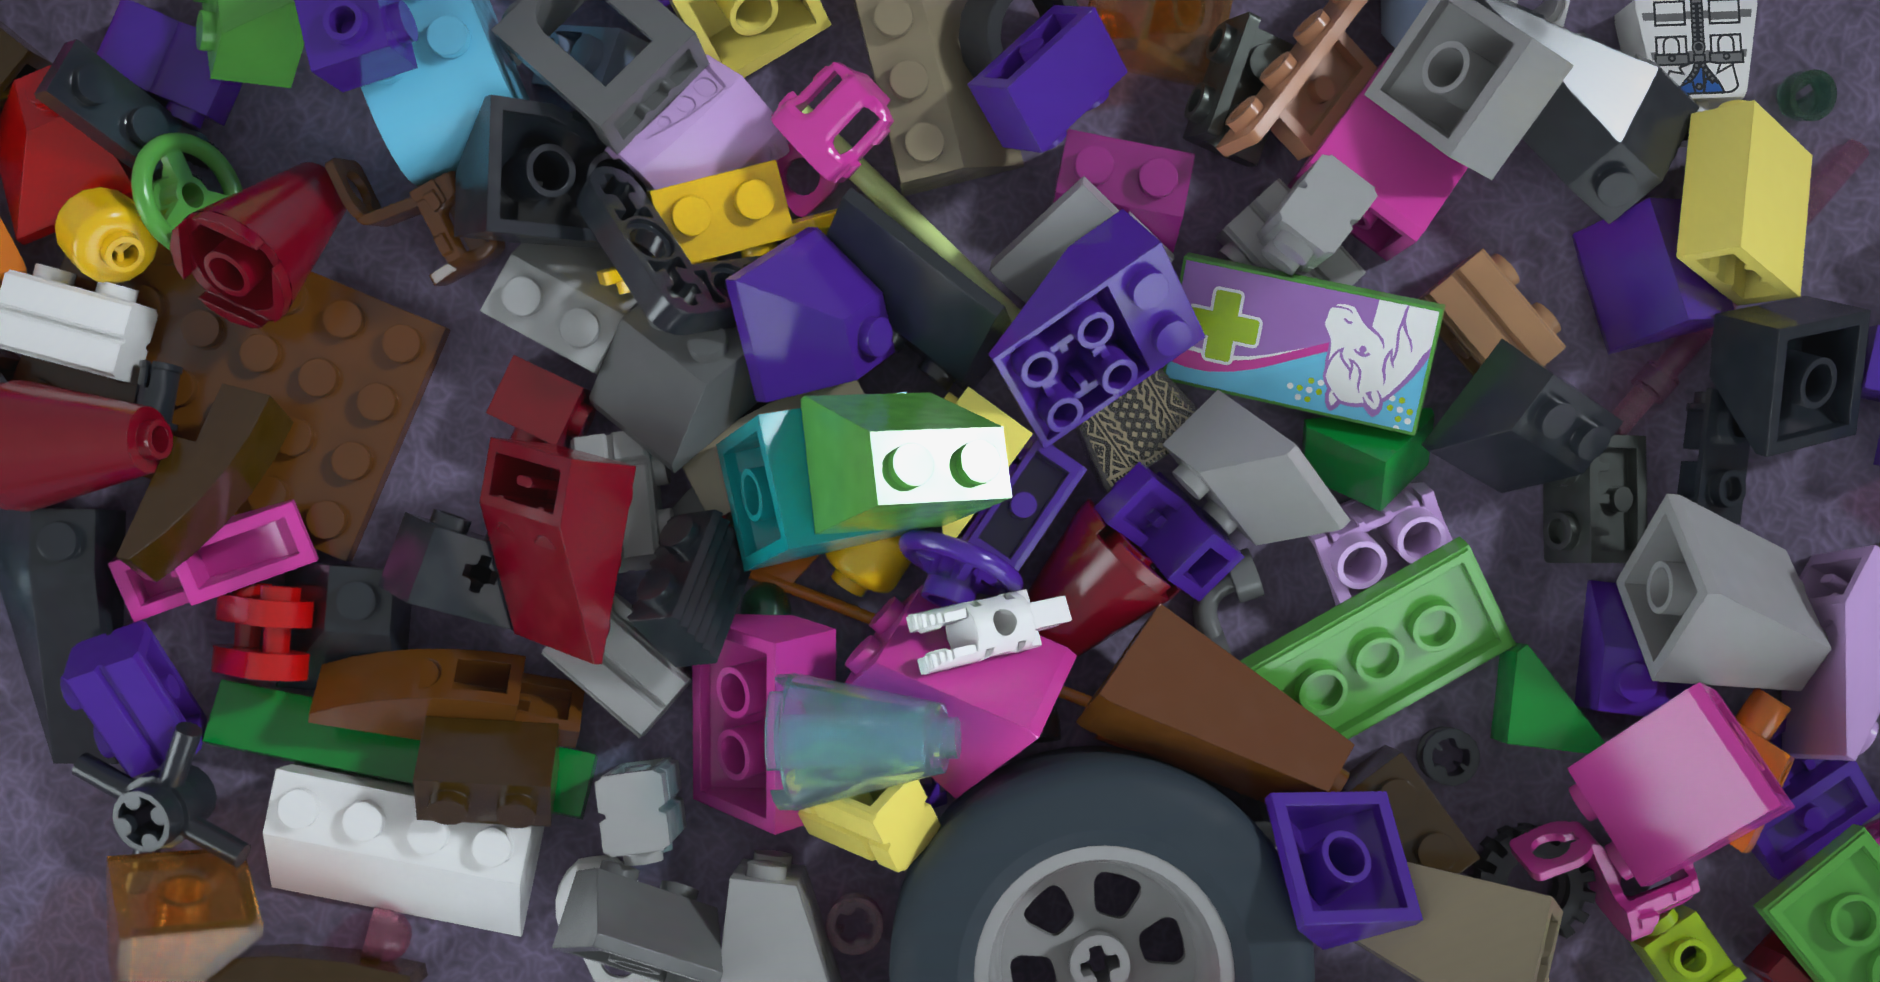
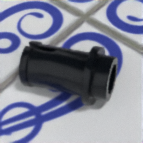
M140 360L134 403L150 406L158 410L170 426L172 433H177L179 425L173 424L172 420L183 367L159 361H153L151 364V361Z

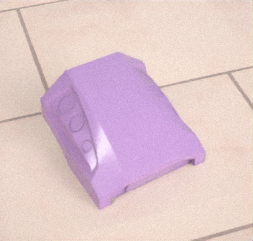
M706 55L710 64L636 135L618 155L609 147L605 149L613 160L620 158L650 191L770 160H778L789 152L787 139L771 121V115L773 114L771 109L742 75L709 55Z
M1424 482L1409 483L1381 512L1354 499L1339 504L1351 521L1342 530L1308 536L1326 575L1336 606L1453 540L1441 514L1434 491Z

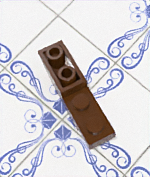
M466 649L384 651L322 664L309 712L308 723L421 740L425 716L559 724V746L575 748L580 733L585 691L571 680L523 673L526 656Z

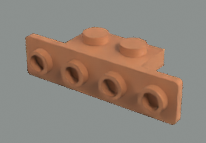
M1329 0L1323 9L1312 13L1297 27L1293 33L1297 43L1291 51L1277 57L1261 74L1259 79L1264 86L1256 96L1253 95L1244 100L1228 116L1225 123L1230 130L1216 146V149L1225 158L1257 144L1269 129L1297 160L1315 153L1377 69L1375 64L1345 32L1346 28L1368 0Z

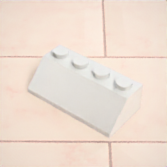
M296 762L277 768L275 771L263 829V839L271 887L521 937L523 935L544 826L510 828L502 824L464 822L455 825H444L435 821L417 820L414 786Z

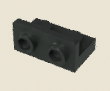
M1251 12L1233 17L1218 25L1206 48V58L1210 59L1204 79L1193 89L1185 107L1184 115L1189 121L1182 139L1224 157L1216 149V146L1230 130L1225 123L1228 116L1244 100L1257 95L1264 86L1259 79L1263 71L1277 57L1285 52H1290L1294 45L1259 29L1261 17ZM1269 131L1257 144L1226 157V159L1247 167L1258 165Z
M1613 435L1606 450L1594 459L1582 475L1543 484L1544 560L1547 563H1627L1647 529L1646 436Z

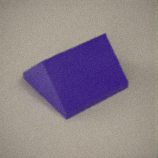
M1648 198L1630 207L1611 224H1608L1603 219L1572 235L1578 261L1608 355L1713 328L1716 313L1735 310L1730 299L1676 257L1682 199Z
M1387 791L1270 793L1265 797L1297 929L1318 947L1326 950L1414 926L1423 921Z

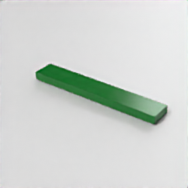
M221 679L202 740L203 742L212 746L413 786V777L421 740L308 723L313 697ZM559 747V770L553 814L583 820L598 760L596 754Z

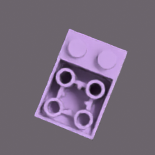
M1877 545L1812 555L1799 577L1805 586L1806 594L1820 625L1827 634L1831 651L1802 691L1782 690V703L1792 709L1787 715L1786 730L1782 733V750L1795 757V759L1856 761L1858 755L1864 753L1877 736L1879 725L1876 720L1880 714V547Z

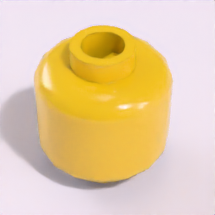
M103 187L83 190L69 198L58 212L55 223L57 243L70 261L84 275L97 282L113 284L130 281L143 273L154 260L158 241L143 224L134 201L118 190Z
M902 535L825 553L829 562L836 568L831 578L842 588L859 597H863L867 590L877 593L891 592L911 564L899 549L898 543Z

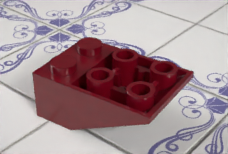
M490 437L479 503L513 630L516 635L586 662L602 664L606 638L610 631V615L617 575L622 562L621 552L627 517L633 499L636 466L556 444Z

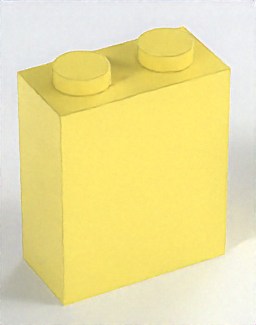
M1731 100L1722 103L1715 109L1691 113L1676 257L1737 306L1798 298L1801 296L1813 155L1755 100Z

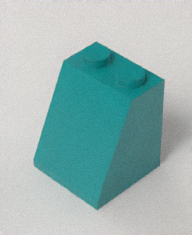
M801 408L758 414L716 444L744 572L903 535L907 531L921 529L815 535Z

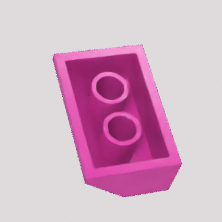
M735 614L717 663L692 666L694 800L774 835L804 825L798 815L800 809L793 806L783 788V784L790 772L819 743L828 742L835 745L837 659L835 628L794 615Z

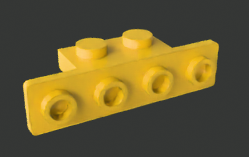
M776 160L646 192L653 206L692 264L717 261L716 257L738 251L741 252L742 258L762 256L777 247V241L791 238L807 227H818L827 235L837 209L791 220ZM615 267L596 271L599 284L605 286L616 284L619 294L630 293L629 288Z

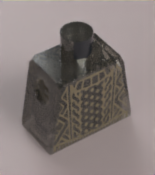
M1162 369L1156 371L1074 429L1098 487L1103 494L1109 493L1114 484L1124 477L1139 461L1146 467H1149L1170 454L1162 444L1198 409Z

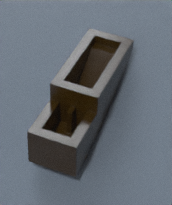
M222 383L196 442L173 436L172 451L167 458L160 460L116 557L144 579L158 582L189 559L228 522L252 494L275 460L294 423L271 395Z

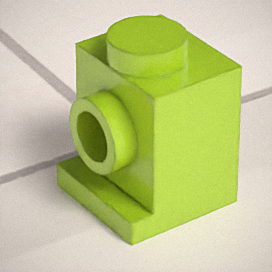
M1682 904L1660 914L1658 924L1651 934L1632 942L1628 941L1656 982H1742L1746 979L1741 969L1735 966L1697 911ZM1689 946H1694L1696 953L1681 963L1680 957L1683 950Z

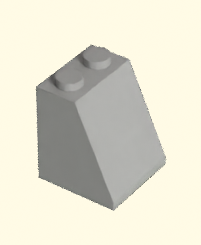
M1666 494L1616 581L1652 681L1688 684L1701 682L1705 685L1802 691L1818 667L1826 659V656L1831 651V646L1828 642L1827 634L1821 627L1808 599L1802 580L1799 579L1787 551L1681 495Z
M755 850L753 859L743 858L731 875L721 949L723 966L721 982H843L806 865L791 864L792 854L776 850Z

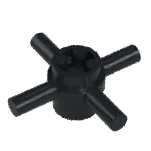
M178 723L173 732L161 770H152L137 780L88 752L82 754L73 765V775L117 799L112 815L114 827L122 841L133 849L121 883V888L128 894H145L161 850L171 849L186 839L236 868L246 860L250 853L251 845L206 820L211 816L216 807L217 795L214 784L209 776L199 767L191 765L203 732L201 727L194 723Z

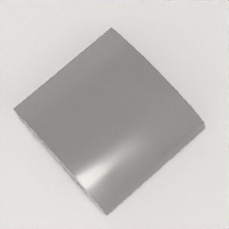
M1083 176L991 261L989 271L1021 300L1027 303L1068 246L1112 217L1119 210ZM1130 211L1128 212V214H1130V215H1131L1135 220H1137L1143 227H1145L1151 234H1153V233H1152L1144 224H1142ZM1163 244L1170 262H1172L1174 254Z

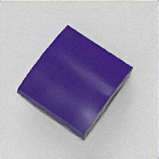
M1787 717L1770 739L1771 743L1781 749L1782 733L1786 730ZM1795 759L1782 787L1795 808L1766 823L1756 845L1751 851L1773 878L1780 880L1811 859L1852 824L1862 825L1880 813V803L1857 762Z

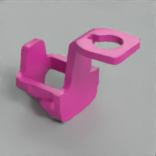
M833 62L830 66H825L813 77V81L798 96L794 91L788 93L778 104L776 111L771 115L772 123L790 142L788 144L789 152L776 160L787 205L799 217L808 216L833 194L839 183H843L847 178H850L862 165L859 161L874 145H879L889 134V127L894 122L887 107L891 100L867 74L855 71L839 62ZM837 74L842 78V81L812 112L802 113ZM863 107L870 109L880 120L854 147L840 155L833 144L835 137ZM799 158H805L820 175L818 186L809 195L797 194L791 190L787 182V170L791 163Z
M1577 821L1550 822L1512 839L1509 843L1512 855L1536 881L1547 880L1577 869L1584 864L1593 869L1596 881L1588 882L1590 889L1596 892L1595 901L1617 930L1630 942L1651 934L1658 924L1660 914L1687 902L1700 891L1697 873L1692 863L1670 875L1671 881L1635 896L1624 895L1621 887L1622 876L1611 862L1605 849ZM1573 839L1576 840L1570 844L1569 850L1560 857L1543 859L1533 854V851L1539 845L1549 841L1566 843Z

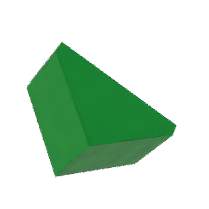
M1422 408L1415 436L1333 417L1304 419L1302 453L1326 487L1381 512L1429 464L1430 452L1422 446V443L1433 430L1435 415L1432 408Z
M1516 643L1514 647L1500 654L1491 739L1512 745L1589 754L1605 744L1604 740L1528 644Z

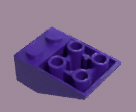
M1122 209L1068 246L988 355L1039 443L1046 449L1206 336L1162 242Z

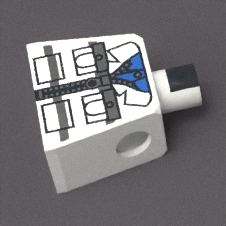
M1633 0L1614 15L1621 52L1632 57L1637 54L1656 62L1696 101L1699 106L1697 112L1715 109L1724 102L1744 98L1748 88L1757 0ZM1689 129L1679 148L1688 146Z

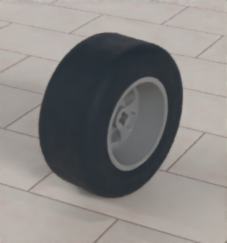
M1107 746L1065 747L1017 760L992 772L956 799L938 818L941 827L937 834L907 869L894 916L889 963L890 982H1013L1010 964L1015 957L1020 955L1049 958L1054 967L1055 982H1315L1313 942L1297 929L1278 851L1257 824L1219 790L1199 776L1143 753ZM1101 872L1120 874L1139 882V894L1124 915H1109L1096 909L1094 881ZM1052 885L1060 887L1065 892L1074 913L1073 918L1057 933H1049L1029 923L1024 916V912L1031 902L1047 887ZM1170 917L1175 919L1182 937L1183 956L1175 962L1145 959L1139 941L1141 932L1162 918ZM1094 946H1101L1104 953L1108 955L1104 960L1106 968L1101 971H1093L1091 964L1087 962L1090 960L1089 949Z

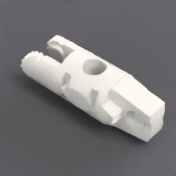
M1027 589L999 594L987 599L963 602L909 614L906 620L910 633L919 632L922 634L946 626L947 640L951 650L943 648L926 653L924 657L917 659L921 675H926L980 662L993 656L1017 653L1040 647L1042 642L1038 631L1070 622L1072 618L1064 595L1030 602Z

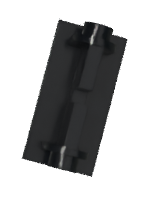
M1707 388L1706 392H1695L1693 403L1686 404L1687 418L1683 449L1697 450L1699 454L1698 461H1681L1677 494L1735 524H1740L1743 500L1746 495V475L1750 443L1718 390Z

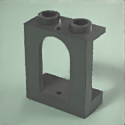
M517 0L512 3L504 12L501 21L491 29L511 61L517 66L523 62L589 121L598 138L617 155L710 64L696 32L658 0H605L651 40L605 87L549 37L586 0Z

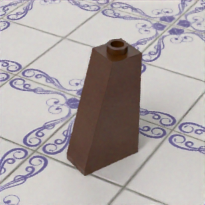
M1161 603L1134 635L1076 720L1077 724L1092 733L1265 804V797L1270 793L1340 792L1350 775L1342 767L1355 746L1350 740Z

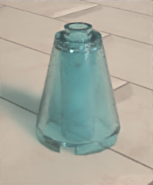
M799 673L777 674L774 679L783 687V691L769 692L765 718V762L767 771L780 770L783 790H770L773 802L779 810L798 811L944 774L947 772L949 759L960 758V720L958 717H948L947 708L944 703Z

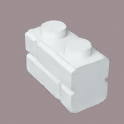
M38 263L35 264L33 275L11 269L4 274L0 288L1 349L136 384L140 370L138 368L139 361L146 360L148 353L146 346L151 342L158 317L156 309L136 303L139 291L109 282H98L95 292L74 287L77 274Z

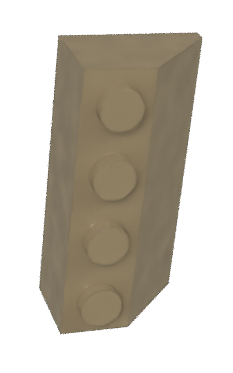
M854 0L873 80L891 100L887 107L894 122L889 127L890 132L887 137L903 197L1024 167L1021 151L1002 147L967 85L974 78L963 62L958 38L961 13L967 0Z

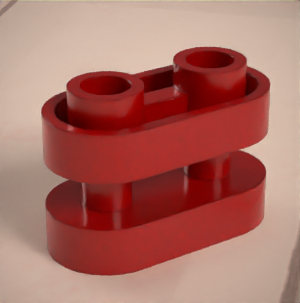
M258 582L218 596L215 620L235 623L234 644L213 645L211 671L253 680L307 681L310 653L290 650L291 629L312 628L314 601L301 600L302 588L272 586L270 583ZM262 627H264L263 645L261 646Z

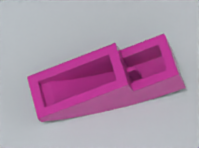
M293 499L232 516L197 552L158 582L144 579L117 557L113 558L108 563V566L133 622H137L190 603L191 606L311 564L319 558Z

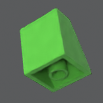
M931 392L804 396L800 399L815 535L942 527L1012 498L1003 426Z

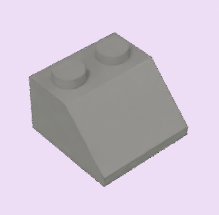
M1428 0L1364 95L1448 157L1492 180L1574 67V64L1475 0Z
M521 243L511 253L480 311L598 375L621 318L639 304L631 292L619 294L616 284L608 286L599 284L596 271L614 267L602 248Z
M1217 390L1162 444L1179 465L1172 472L1173 476L1196 499L1200 500L1204 496L1207 503L1201 508V511L1227 536L1236 529L1257 546L1342 530L1351 521L1299 447L1220 390Z

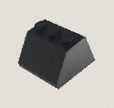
M850 187L842 197L826 236L883 292L888 319L892 327L895 351L899 353L906 344L924 359L918 368L947 392L954 383L964 391L968 386L974 390L994 365L988 354L1012 323L1006 307L854 188Z

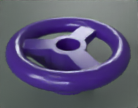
M927 530L907 531L899 539L898 545L903 556L928 574L920 595L939 607L975 601L977 593L995 597L999 594L1019 591L1023 588L1022 576L1012 565L995 554L969 542Z

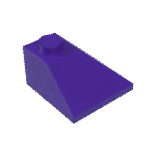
M818 227L805 228L725 279L756 401L767 403L856 381L896 352L883 292Z
M1595 580L1587 581L1574 700L1576 706L1596 711L1646 717L1686 689L1695 685L1652 681L1616 583Z

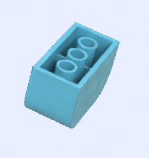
M402 0L409 7L418 29V40L412 42L418 68L361 87L372 117L388 150L403 174L417 187L444 173L456 171L485 96L498 95L529 100L516 65L511 61L491 31L499 22L490 0Z

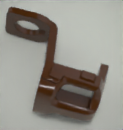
M332 158L325 162V168L342 203L358 223L369 226L389 227L422 214L434 237L433 240L447 261V264L429 275L434 286H447L495 260L506 248L503 241L489 240L488 242L483 239L464 238L469 250H466L460 237H454V225L449 217V212L454 219L456 171H450L435 179H431L410 191L411 197L382 208L366 174L358 162L341 158ZM347 177L357 187L358 191L361 194L363 202L353 192L352 188L349 185Z

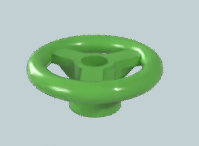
M166 133L153 138L140 150L133 165L131 188L138 215L151 235L169 250L172 230L187 215L243 190L235 170L225 156L207 141L187 133ZM183 153L195 156L209 167L216 176L223 194L207 190L199 179L192 176ZM161 159L163 163L162 178L152 182L155 167Z

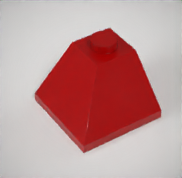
M51 65L14 80L0 115V175L16 240L22 245L55 233V223L59 210L69 198L83 190L97 187L115 189L133 200L131 188L132 169L35 98L34 93Z

